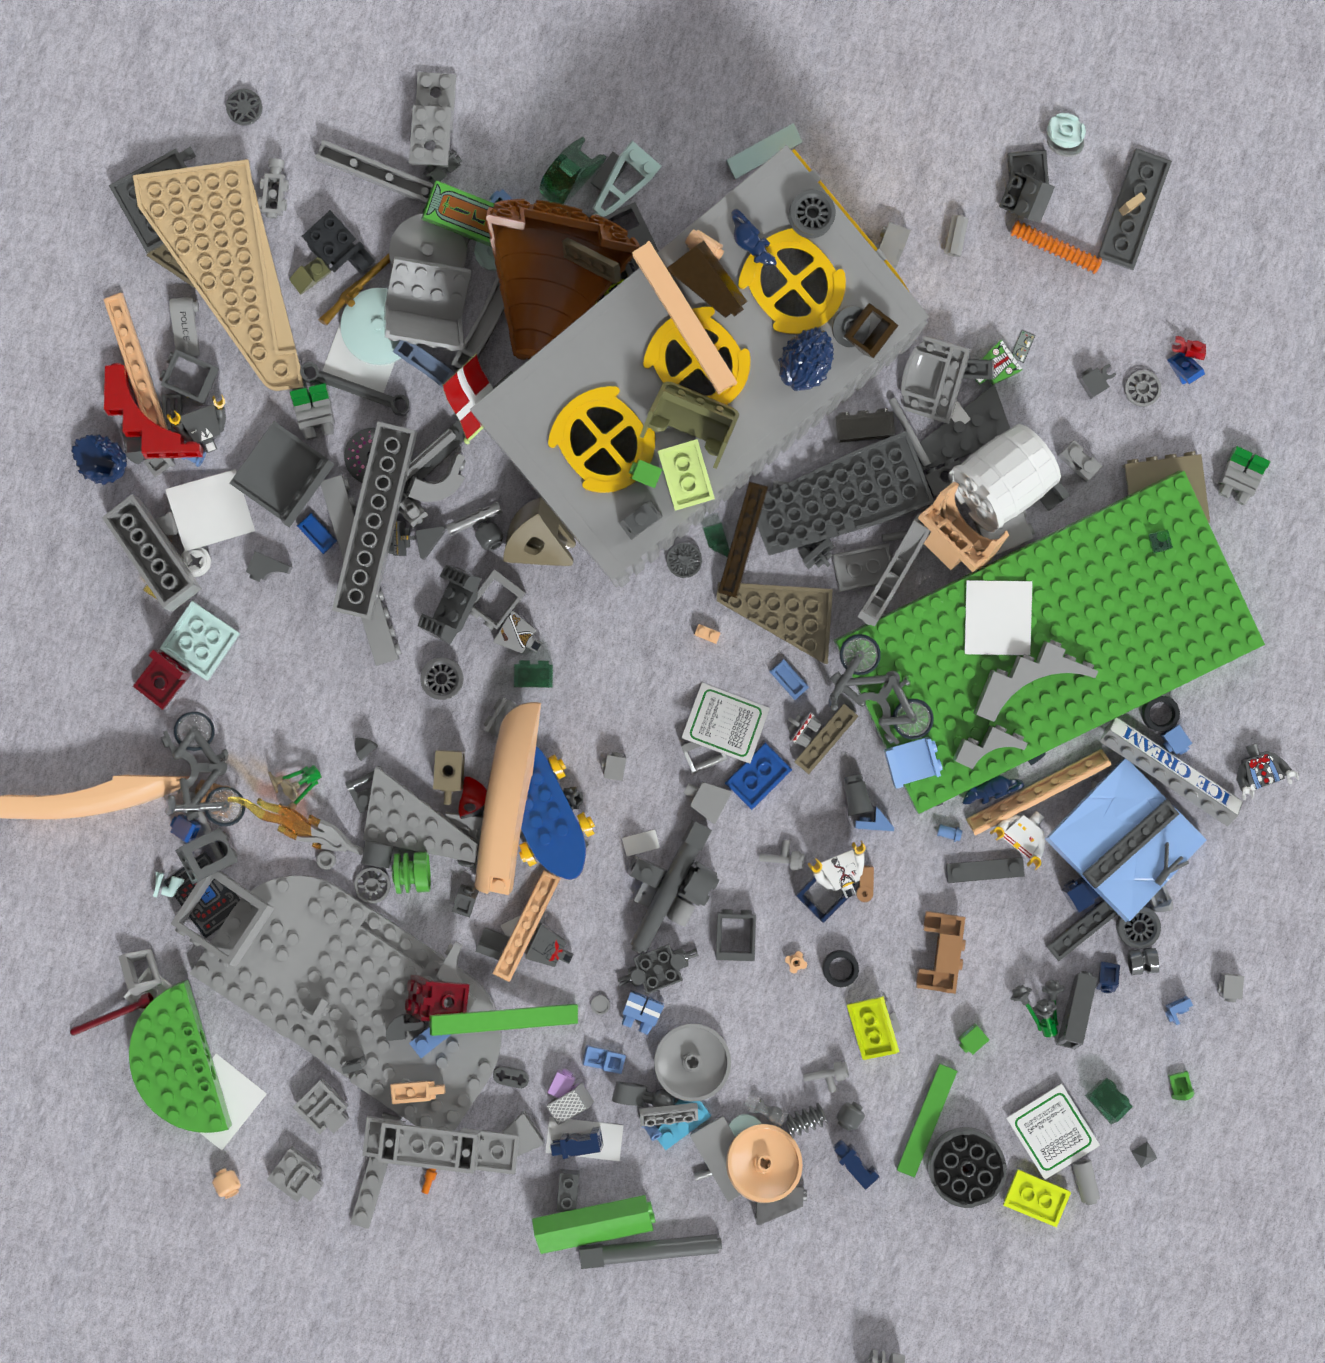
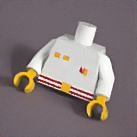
M1035 811L1029 819L1022 814L1020 816L1016 814L1011 818L1001 821L995 829L990 831V834L997 833L996 841L1003 838L1026 858L1030 859L1027 863L1028 867L1032 863L1036 865L1034 870L1040 867L1045 846L1044 831L1038 826L1045 817L1039 812Z

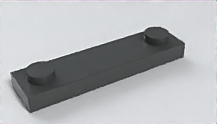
M1023 857L946 864L948 883L1025 877Z

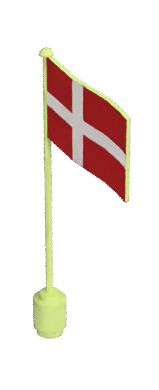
M477 353L442 385L446 399L461 423L466 437L464 438L465 444H470L469 441L483 429L470 409L493 390L481 369Z

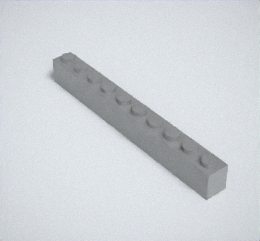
M339 475L323 480L320 485L344 560L355 517L354 508H357L354 497H350L348 492L351 489L348 478L344 479V476ZM381 588L373 619L361 618L376 666L399 660V655H401L399 644L394 642L393 637L396 636L394 627L389 625L387 619L390 618L389 610L382 603V600L385 598Z

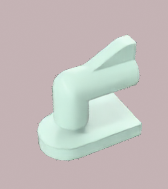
M156 872V884L153 897L156 898L164 877L162 872ZM172 876L169 887H162L161 895L174 897L177 889L184 883L185 879Z

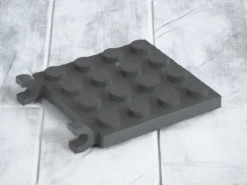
M191 147L180 153L177 149H174L109 185L147 254L161 247L164 243L137 205L133 175L187 168L184 161L196 157Z

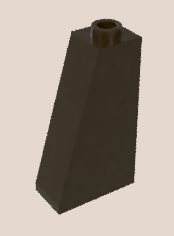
M704 240L667 267V270L725 318L730 314L735 317L744 310L742 306L748 302Z

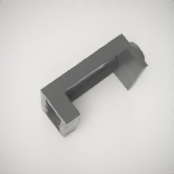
M221 827L175 850L192 884L238 862L237 853L230 847L228 836L225 831H222ZM217 841L225 857L200 869L192 852L211 842Z

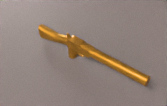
M389 253L363 277L342 292L334 306L318 320L322 324L328 325L345 303L349 307H353L355 305L353 299L363 289V286L390 263Z

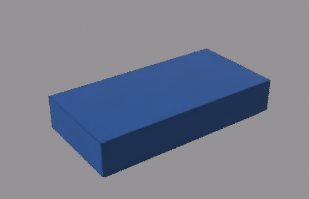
M312 513L297 525L322 554H325L338 542Z

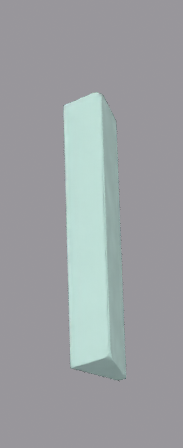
M793 123L727 159L726 163L734 178L737 179L766 163L786 145L792 149L801 144L802 140Z

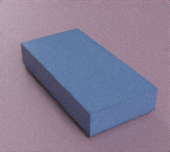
M784 659L769 671L794 700L809 688Z

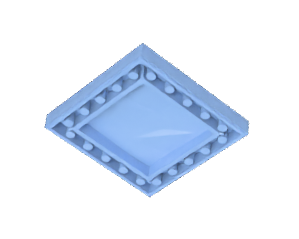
M1123 758L1045 840L1093 888L1082 873L1166 798L1130 761ZM1179 812V815L1094 890L1125 922L1131 921L1178 871L1170 873L1161 886L1154 882L1164 869L1165 843L1169 842V867L1180 856L1183 857V860L1179 864L1187 861L1203 845L1206 839Z

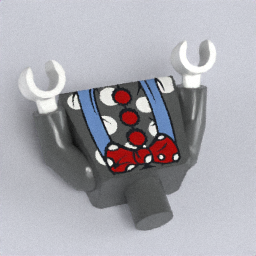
M1257 743L1246 746L1249 757L1241 760L1236 777L1240 790L1243 791V800H1246V794H1250L1253 799L1254 790L1283 780L1285 776H1287L1289 784H1292L1290 779L1292 776L1299 780L1298 773L1292 770L1286 761L1270 751L1260 753Z

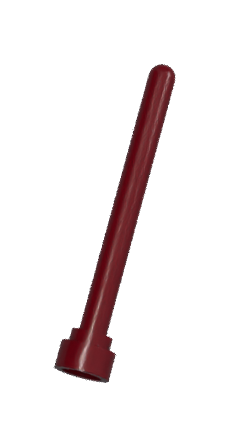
M150 992L145 993L134 1003L72 1028L70 1034L75 1036L139 1008L144 1009L154 998Z

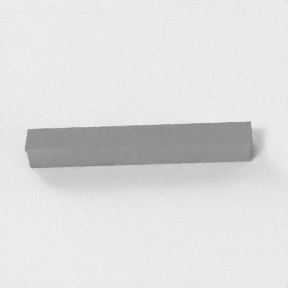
M325 140L321 141L320 149L315 156L318 162L425 205L433 186L432 183Z

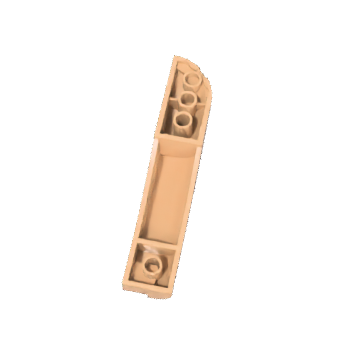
M538 702L524 703L511 710L503 719L499 729L484 806L474 884L478 891L486 894L491 891L509 895L513 890L523 815L533 775L541 703Z
M115 775L111 781L72 793L57 795H0V818L69 819L115 812L173 793L181 789L179 780L181 778L188 779L190 776Z

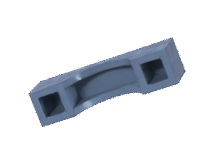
M400 340L392 351L427 375L442 388V385L456 373L417 344H410L407 341Z

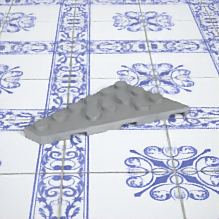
M375 767L363 840L428 852L429 854L473 863L476 862L479 848L478 841L473 837H469L462 829L457 828L444 815L435 811L432 806L415 796V793L398 783V780L394 777H390L380 767Z

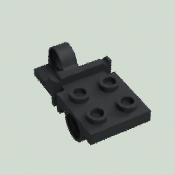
M331 210L301 236L308 243L307 245L318 258H321L326 266L330 263L333 265L330 268L333 272H336L345 262L349 261L362 274L375 262L361 242H358L356 245L353 244L356 238Z

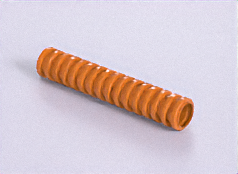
M1019 220L1015 222L1010 236H1016V239L1021 238V241H1027V244L1032 243V246L1035 247L1036 245L1038 249L1043 248V251L1046 252L1047 250L1049 254L1054 253V256L1058 255L1060 259L1065 258L1066 262L1069 260L1071 264L1076 263L1077 267L1080 265L1082 269L1086 268L1088 272L1091 270L1093 274L1097 273L1102 263V258L1098 259L1096 255L1091 256V253L1087 254L1085 250L1080 251V248L1076 249L1074 245L1069 246V243L1065 244L1063 240L1058 241V238L1054 239L1052 235L1047 236L1046 232L1043 234L1041 230L1037 231L1035 227L1032 229L1030 225L1026 226L1024 222L1022 224Z

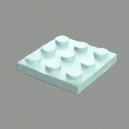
M191 601L159 649L209 681L241 633L194 601Z

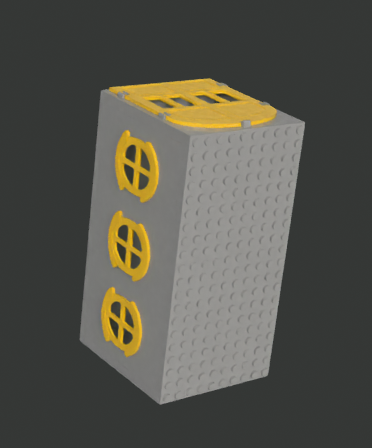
M787 145L657 253L667 268L691 250L687 247L688 245L685 244V241L693 229L696 231L700 230L723 245L722 250H724V253L719 262L748 301L742 306L744 310L735 317L730 314L725 318L670 273L703 328L718 336L719 339L714 344L716 349L719 350L722 347H727L732 357V375L736 379L737 385L731 386L720 394L716 391L714 394L707 396L733 407L739 412V418L717 469L713 468L717 456L710 455L704 447L706 441L671 426L660 432L648 428L644 438L640 437L649 410L664 382H673L679 385L683 379L696 369H700L705 374L640 268L470 409L487 434L616 588L618 586L621 588L630 581L629 577L633 573L637 576L645 569V563L655 561L662 549L667 551L674 545L675 538L679 537L681 539L689 532V527L692 524L697 526L703 521L706 512L711 514L715 511L721 500L725 502L734 494L736 487L740 490L748 483L751 475L753 477L757 476L764 469L766 463L770 465L777 459L781 451L784 453L792 446L795 439L800 440L807 434L810 427L814 428L821 422L825 414L827 416L836 410L840 402L843 404L847 401L855 390H860L867 383L869 378L873 379L884 366L890 365L899 353L902 355L908 350L923 328L928 324L926 320L929 315L910 294L899 274L887 261L886 255L880 248L877 249L822 183L821 177L814 169L811 170L796 150L793 149L791 151ZM810 189L826 193L832 199L836 209L835 220L830 229L818 238H805L798 235L792 229L788 219L789 208L795 197L801 192ZM736 208L759 230V238L762 239L764 237L770 242L768 247L765 246V249L775 257L777 262L775 266L787 280V284L769 298L764 295L760 282L763 264L755 263V257L750 252L740 248L734 240L735 225L732 221L731 213ZM808 210V211H807V214H808L809 217H811V218H816V217H817V214H816L815 211H813V210ZM786 248L799 249L810 254L814 261L798 275H793L778 258L777 252ZM818 267L824 270L828 283L827 295L822 304H817L801 285V281ZM794 289L811 308V313L802 317L789 316L778 311L774 304L790 290ZM870 303L899 325L874 359L864 355L856 347H844L835 340L832 333V324L837 313L843 308L857 306L864 310L867 304ZM873 312L869 315L870 331L867 338L881 321ZM849 322L846 325V329L850 326ZM815 327L821 328V331H826L828 336L832 337L834 360L831 363V370L828 371L827 379L822 381L820 386L813 387L810 390L794 391L790 386L785 385L779 376L778 359L782 357V348L787 346L788 340L796 337L797 334H801L803 330L814 329ZM672 340H676L692 359V363L675 377L669 375L665 362L666 348ZM593 407H606L622 414L623 420L607 434H602L586 413ZM577 419L582 420L597 438V442L581 456H576L573 453L570 443L571 427ZM627 426L633 427L637 437V453L631 463H627L611 445V440ZM698 439L715 499L675 511L658 451ZM605 448L621 467V471L616 475H600L585 468L584 462L598 450ZM639 459L662 469L655 488L630 478L632 474H629V470L633 462H637ZM651 500L663 517L631 540L619 523Z

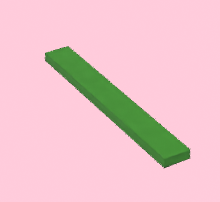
M565 1004L430 1015V1035L437 1036L578 1024V1005Z

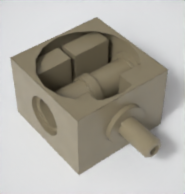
M435 751L433 789L444 791V805H451L452 792L463 790L465 751ZM447 765L453 767L454 772L452 775H448L445 772Z

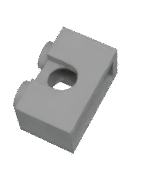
M1073 440L1058 457L1087 482L1097 473L1102 465L1093 457L1087 456L1083 452L1084 448ZM1073 462H1075L1081 469L1075 466Z

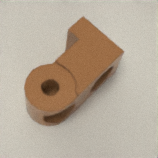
M864 865L863 874L856 888V896L861 902H868L873 898L874 867Z

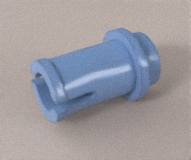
M940 824L937 836L954 840L953 842L960 841L963 830H959V827L956 829Z
M656 1125L652 1127L641 1126L645 1128L652 1141L662 1135Z

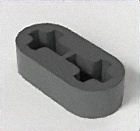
M499 1066L493 1073L494 1081L501 1085L522 1089L529 1082V1075L524 1070ZM504 1070V1074L509 1075L510 1078L504 1077L503 1080H500L497 1073ZM522 1074L526 1082L523 1081L522 1084H518V1080L512 1079V1077H519Z

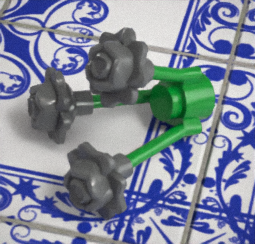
M1049 980L1046 982V985L1042 987V992L1049 994L1052 1001L1048 999L1039 1000L1033 1009L1028 999L1032 989L1024 985H1019L1013 989V995L1010 999L1014 1000V1002L1021 1001L1026 1006L1037 1025L1038 1031H1042L1044 1037L1057 1035V1026L1059 1024L1056 1000H1058L1057 994L1064 991V986H1061L1059 981ZM1036 1015H1041L1044 1018L1041 1020V1023Z

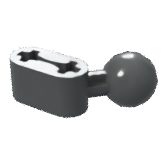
M620 1081L615 1083L612 1101L615 1103L643 1106L645 1102L652 1104L653 1107L675 1105V1097L670 1095L665 1089L652 1093L648 1092L647 1086Z

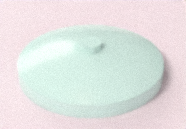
M371 288L360 292L353 299L355 305L353 307L347 305L342 314L341 334L345 345L355 357L368 364L387 365L401 359V357L392 352L400 340L392 341L385 337L384 306L387 288Z

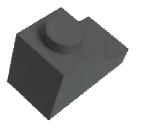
M255 551L246 572L250 574L249 578L260 582L261 579L267 580V577L274 573L290 574L293 567Z

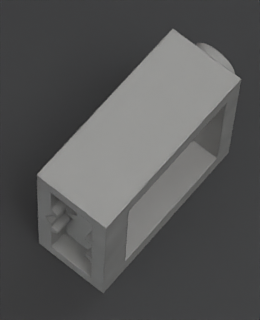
M494 569L478 590V597L470 614L475 618L479 616L485 620L483 624L491 630L494 628L499 630L511 611L515 609L526 593ZM494 580L517 596L498 622H495L475 606Z

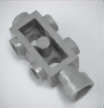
M270 158L268 165L270 174L265 173V178L260 180V189L263 190V197H259L258 204L261 212L267 218H277V216H283V211L287 209V199H284L285 192H288L289 181L286 180L284 175H281L282 169H284V160ZM274 184H279L277 190L273 189ZM272 203H277L275 209L271 208Z

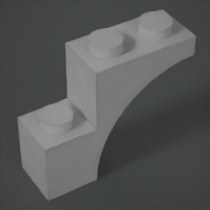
M996 724L995 727L989 726L980 746H978V741L970 737L968 740L962 738L953 760L973 769L985 754L994 749L1015 747L1025 750L1028 743L1023 741V736L1017 733H1013V735L1005 733L1007 729Z
M456 941L454 945L450 944L444 953L448 956L444 962L440 960L435 969L438 972L435 977L444 982L463 983L458 971V957L463 946L461 943ZM470 992L468 995L467 1012L470 1011L477 999ZM451 997L446 998L448 1000L446 1004L448 1007L452 1004Z

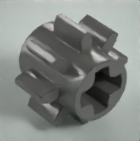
M577 787L564 788L563 792L572 810L579 809V806L583 803L582 792H577Z

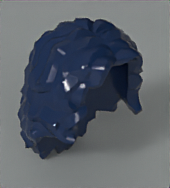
M817 327L803 330L801 334H797L796 337L788 340L787 346L782 348V357L778 359L779 376L783 383L790 386L794 391L810 390L813 387L820 386L821 382L827 379L826 375L831 370V363L834 360V348L831 342L832 337H829L826 331H821V328Z
M100 434L86 435L75 440V446H72L71 452L76 461V466L79 467L78 472L83 474L85 480L89 479L94 481L95 484L102 483V485H106L109 482L113 483L124 475L125 467L127 466L126 454L117 442L113 443L108 436L102 437Z

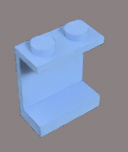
M925 737L884 749L893 786L896 789L904 787L903 784L934 775L937 777L941 776L940 771L943 769L940 759H936L935 752H937L935 741Z

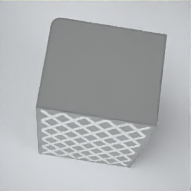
M581 1083L560 1098L551 1100L546 1107L556 1123L560 1125L588 1109L594 1103V1100L583 1083Z

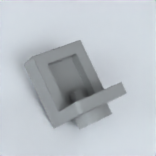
M324 996L315 1012L307 1008L302 1009L301 1014L304 1015L303 1018L313 1023L314 1021L318 1022L322 1015L326 1017L331 1009V1006H329L331 1000Z

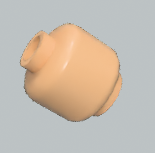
M225 1168L215 1173L216 1177L213 1179L212 1184L219 1197L228 1199L239 1193L238 1189L241 1187V1183L233 1170L227 1171Z

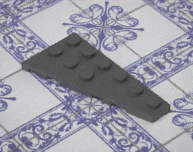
M995 384L963 408L970 417V421L966 424L962 421L955 423L951 418L949 424L944 423L920 442L931 462V465L924 467L917 455L922 471L941 465L952 458L955 460L975 453L996 436L1010 429Z

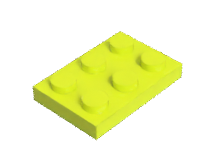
M883 996L847 1005L863 1060L900 1052Z
M1017 1169L1003 1201V1206L1057 1228L1071 1191Z

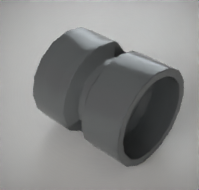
M1156 948L1144 949L1143 952L1140 950L1128 951L1127 958L1131 975H1141L1144 971L1148 974L1159 973V957Z

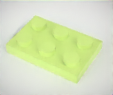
M698 439L658 451L675 511L715 499Z

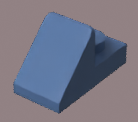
M876 806L874 821H871L870 817H860L859 820H855L854 824L856 829L894 831L893 825Z

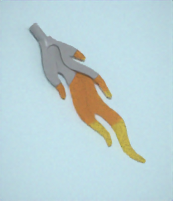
M228 797L227 799L230 802L244 805L261 820L280 824L277 831L297 841L312 842V847L316 849L344 852L349 850L358 855L363 853L364 848L350 843L351 840L336 826L313 815H309L307 820L302 814L289 807L268 803L261 798L257 799L259 806L241 797Z

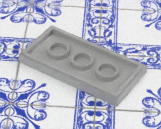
M721 1116L691 1133L690 1137L726 1200L729 1202L741 1194L732 1185L726 1169L727 1152L735 1135L724 1116Z

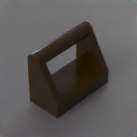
M868 303L844 337L861 353L874 359L899 325L875 306ZM873 312L881 321L864 344H861L853 337Z

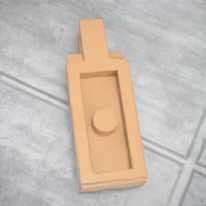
M430 1080L393 1083L390 1085L392 1104L431 1101V1099H436L437 1094H445L446 1092L445 1084L435 1085L434 1081Z

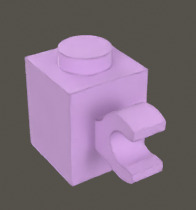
M558 1069L548 1089V1093L560 1098L579 1084L573 1086L575 1077L572 1076V1072L566 1069H562V1071Z

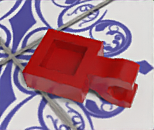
M1175 336V342L1180 343V345H1172V351L1185 353L1186 357L1199 360L1205 359L1206 344L1197 340H1187L1185 342L1183 337Z

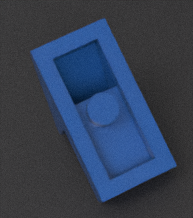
M1179 352L1167 360L1182 384H1191L1205 375L1204 369L1193 358L1186 357L1185 353Z

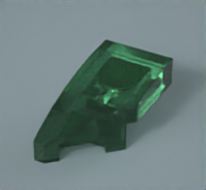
M722 523L703 527L708 547L728 557L730 549Z

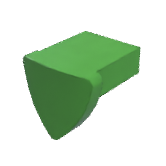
M1188 1071L1168 1075L1173 1093L1171 1094L1172 1099L1186 1101L1194 1096L1195 1092L1192 1089Z

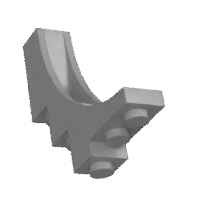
M919 514L913 521L890 564L858 615V618L868 625L875 627L878 620L882 617L931 532L918 519Z
M1050 640V643L1044 641L1036 662H1034L1035 658L1026 654L1023 657L1017 655L1009 677H1007L1008 672L998 668L996 672L990 671L973 713L994 722L1009 698L1020 688L1038 678L1060 673L1082 674L1096 678L1098 671L1093 669V664L1085 661L1082 664L1075 662L1076 658L1065 654V657H1063L1066 649L1061 648V643Z

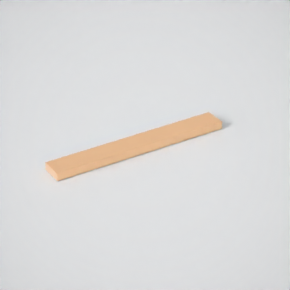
M120 292L103 300L139 409L152 422L168 430L124 295Z
M1100 749L967 818L966 821L976 836L999 824L1001 821L1011 818L1111 766V762L1104 751Z

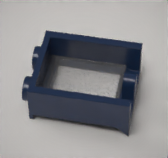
M815 876L795 894L822 923L848 899L845 898L842 888L836 891L827 889L816 881Z

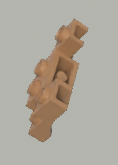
M925 911L923 930L937 932L938 937L933 970L918 968L916 988L956 994L958 973L963 968V959H960L961 951L965 950L966 940H963L966 917Z

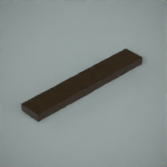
M750 481L748 483L718 589L720 594L734 598L738 596L768 486Z

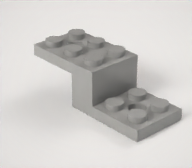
M418 72L416 104L413 105L409 164L448 167L450 133H453L456 74ZM434 88L441 90V95L438 98H433L430 94ZM427 141L435 143L433 150L428 151L425 149Z

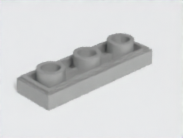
M697 1103L639 1109L641 1126L652 1127L661 1124L690 1123L698 1120Z

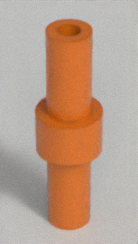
M426 1169L422 1193H429L432 1181L436 1179L437 1169Z

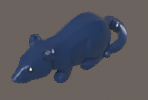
M737 208L734 209L731 217L735 225L733 234L736 244L750 252L755 257V263L777 265L775 257L765 249V246L768 247L770 242L764 237L760 239L758 236L759 230Z
M998 775L977 787L971 788L966 793L962 803L967 805L977 799H982L981 803L986 804L990 802V797L994 796L995 799H998L1024 787V783L1019 779H1008Z

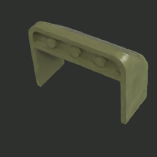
M664 382L649 410L640 437L644 438L648 428L660 432L671 426L706 441L704 447L710 455L717 456L713 468L717 469L739 418V412L733 407L676 383Z

